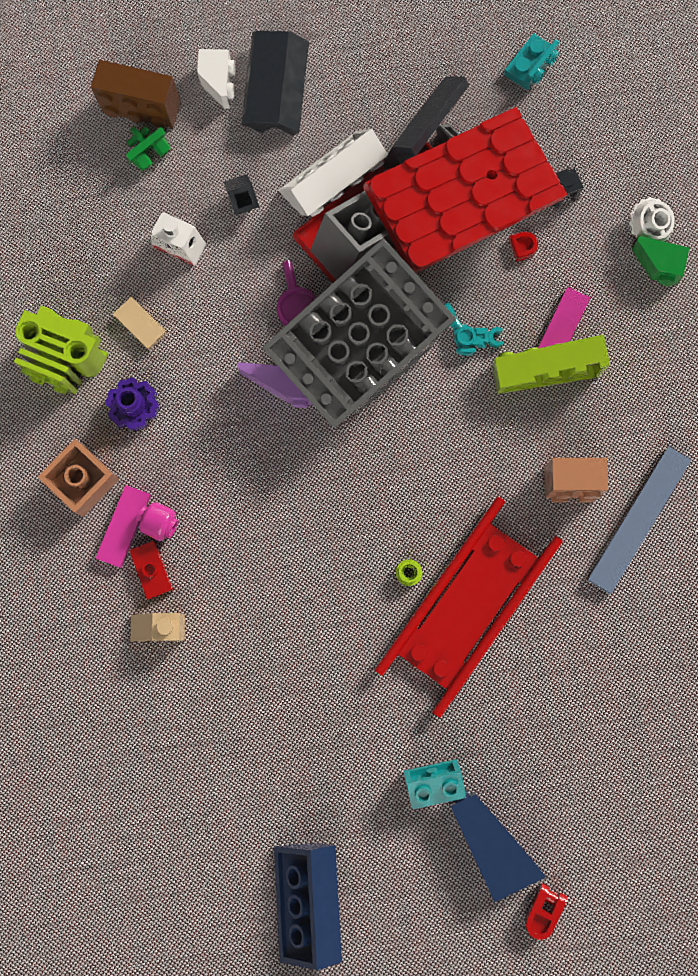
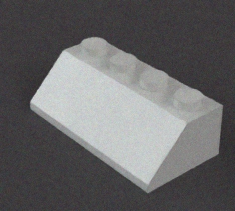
M373 129L356 131L281 187L279 192L302 216L311 215V217H314L324 209L322 205L327 201L331 200L333 202L344 194L342 190L347 186L353 187L364 179L362 176L368 170L371 172L382 166V160L388 154Z

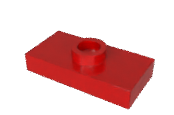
M151 541L129 550L147 600L173 591L156 541Z

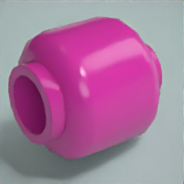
M158 502L151 503L148 507L143 506L137 516V521L140 522V531L157 541H163L166 538L170 539L179 523V520L176 519L175 511Z

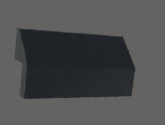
M290 31L252 32L242 125L261 133L272 127L293 136L299 133L309 48L308 40Z
M445 76L391 147L383 163L384 169H392L403 164L405 160L416 156L469 86L466 77Z

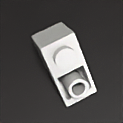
M199 49L197 73L201 86L223 108L229 109L230 99H234V84L231 83V76H235V61L230 59L229 50Z

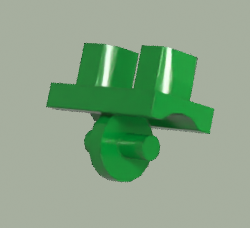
M134 126L129 129L132 137L126 141L127 144L132 147L138 142V145L125 154V159L130 165L133 163L142 173L153 165L146 152L153 148L157 155L162 158L171 151L165 139L166 133L162 127L146 139L144 137L150 133L146 126L140 131Z

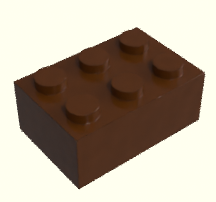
M104 60L98 61L91 89L104 114L113 118L117 116L128 118L135 123H141V121L151 123L157 128H174L181 100L173 76Z

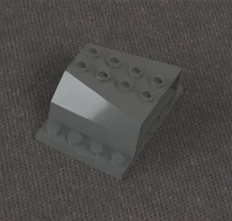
M383 238L262 348L335 429L353 412L358 415L433 348L435 339L453 324L456 318Z

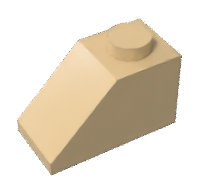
M147 613L131 615L130 642L185 641V614Z

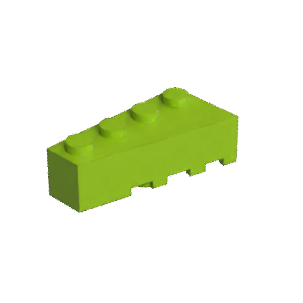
M604 334L543 348H529L515 354L513 352H504L497 355L498 357L492 363L497 394L599 378L610 366Z

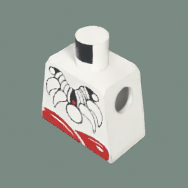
M161 213L151 232L152 247L193 266L196 265L206 246L205 241L193 225L166 213Z

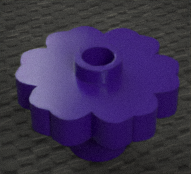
M128 378L118 382V389L109 390L105 401L106 406L110 408L108 417L119 428L127 426L131 431L145 429L148 426V420L157 418V412L160 408L159 403L155 400L157 392L148 382L141 381L138 383L136 379Z

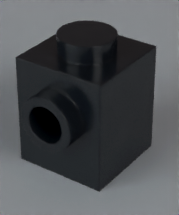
M247 174L223 182L235 215L248 213L259 207L252 183Z

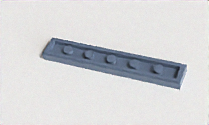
M669 446L665 449L587 581L606 593L612 594L690 464L691 459Z

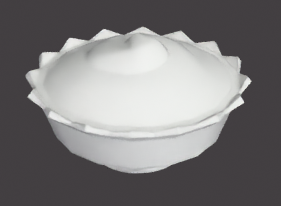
M651 197L641 199L640 203L634 205V210L630 213L631 220L629 224L632 227L631 233L636 236V239L638 236H643L659 241L668 240L673 231L675 221L671 208L659 198L653 199Z

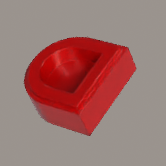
M521 232L509 236V242L516 262L531 258L536 253L538 240L534 234Z

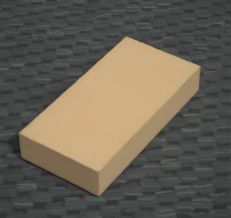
M132 297L113 313L114 317L149 351L168 334Z

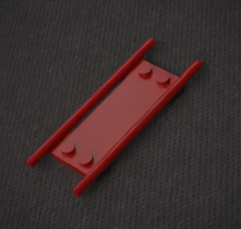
M499 496L494 499L374 669V671L383 676L397 655H400L447 689L432 711L440 719L563 543L560 538L554 536L538 558L491 525V522L506 502ZM471 550L474 551L465 563V565L463 566V568L460 570L458 575L455 577L451 585L448 587L444 595L441 597L439 602L436 604L432 612L424 621L420 629H418L417 627L419 626L421 621L424 619L428 611L431 609V607L436 602V600L443 592L445 587L448 585L452 577L460 568V566L467 558ZM517 583H519L520 586L517 588L511 599L508 601V603L501 611L495 622L492 624L488 632L485 634L479 645L476 647L472 655L465 663L464 660L469 654V652L472 650L478 639L481 637L485 629L488 627V625L490 624L494 616L497 614L501 606L504 604L510 593L513 591Z

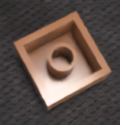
M76 439L38 476L74 513L82 517L120 480Z
M552 458L544 467L545 498H552L554 503H565L570 498H579L580 503L595 502V499L600 498L601 495L608 491L607 458Z

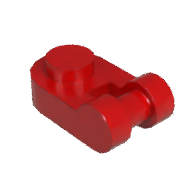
M540 883L534 900L525 918V928L530 936L538 940H544L551 936L567 902L566 895L550 891V887L543 883ZM545 901L552 904L550 912L542 909Z

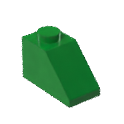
M638 236L632 246V251L652 280L658 281L661 285H677L684 275L689 247Z

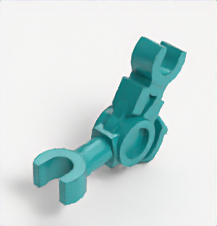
M449 303L445 304L446 308L456 318V321L450 326L454 330V341L459 346L456 349L457 354L471 356L477 352L475 348L471 347L486 348V344L493 348L503 346V341H495L493 339V335L501 334L503 328L494 327L487 331V328H472L466 324L462 325L456 317L453 307Z

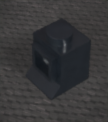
M567 168L555 173L566 193L570 194L573 202L577 201L584 186L575 168L571 170ZM563 200L553 204L554 208H559Z

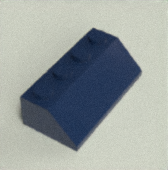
M309 843L274 846L279 962L313 970H320L342 963L335 845Z

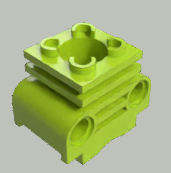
M42 305L37 314L24 310L16 326L15 333L17 339L30 350L27 351L20 348L18 352L28 362L19 358L14 360V363L21 368L20 373L26 376L29 375L28 379L36 384L43 385L45 382L53 385V390L63 395H66L67 392L76 395L78 390L70 382L80 386L82 380L75 373L84 377H94L99 374L107 359L108 353L98 349L101 339L93 334L89 324L79 320L63 318L52 309Z

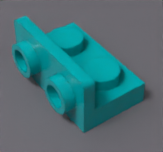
M533 33L506 67L504 75L528 91L534 83L537 85L541 81L547 65L552 66L560 54L557 51L560 41L555 39L550 44Z
M457 759L404 770L412 809L466 797L462 772Z

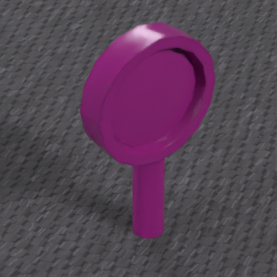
M284 261L282 263L288 290L279 297L277 302V315L284 326L289 324L317 298L309 289L298 287L291 261Z

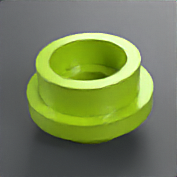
M411 559L402 561L396 569L397 580L405 586L416 585L422 578L420 564ZM411 568L414 571V576L411 578L405 577L404 570Z

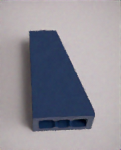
M465 790V798L449 803L494 902L546 878L543 871L474 792L468 793Z

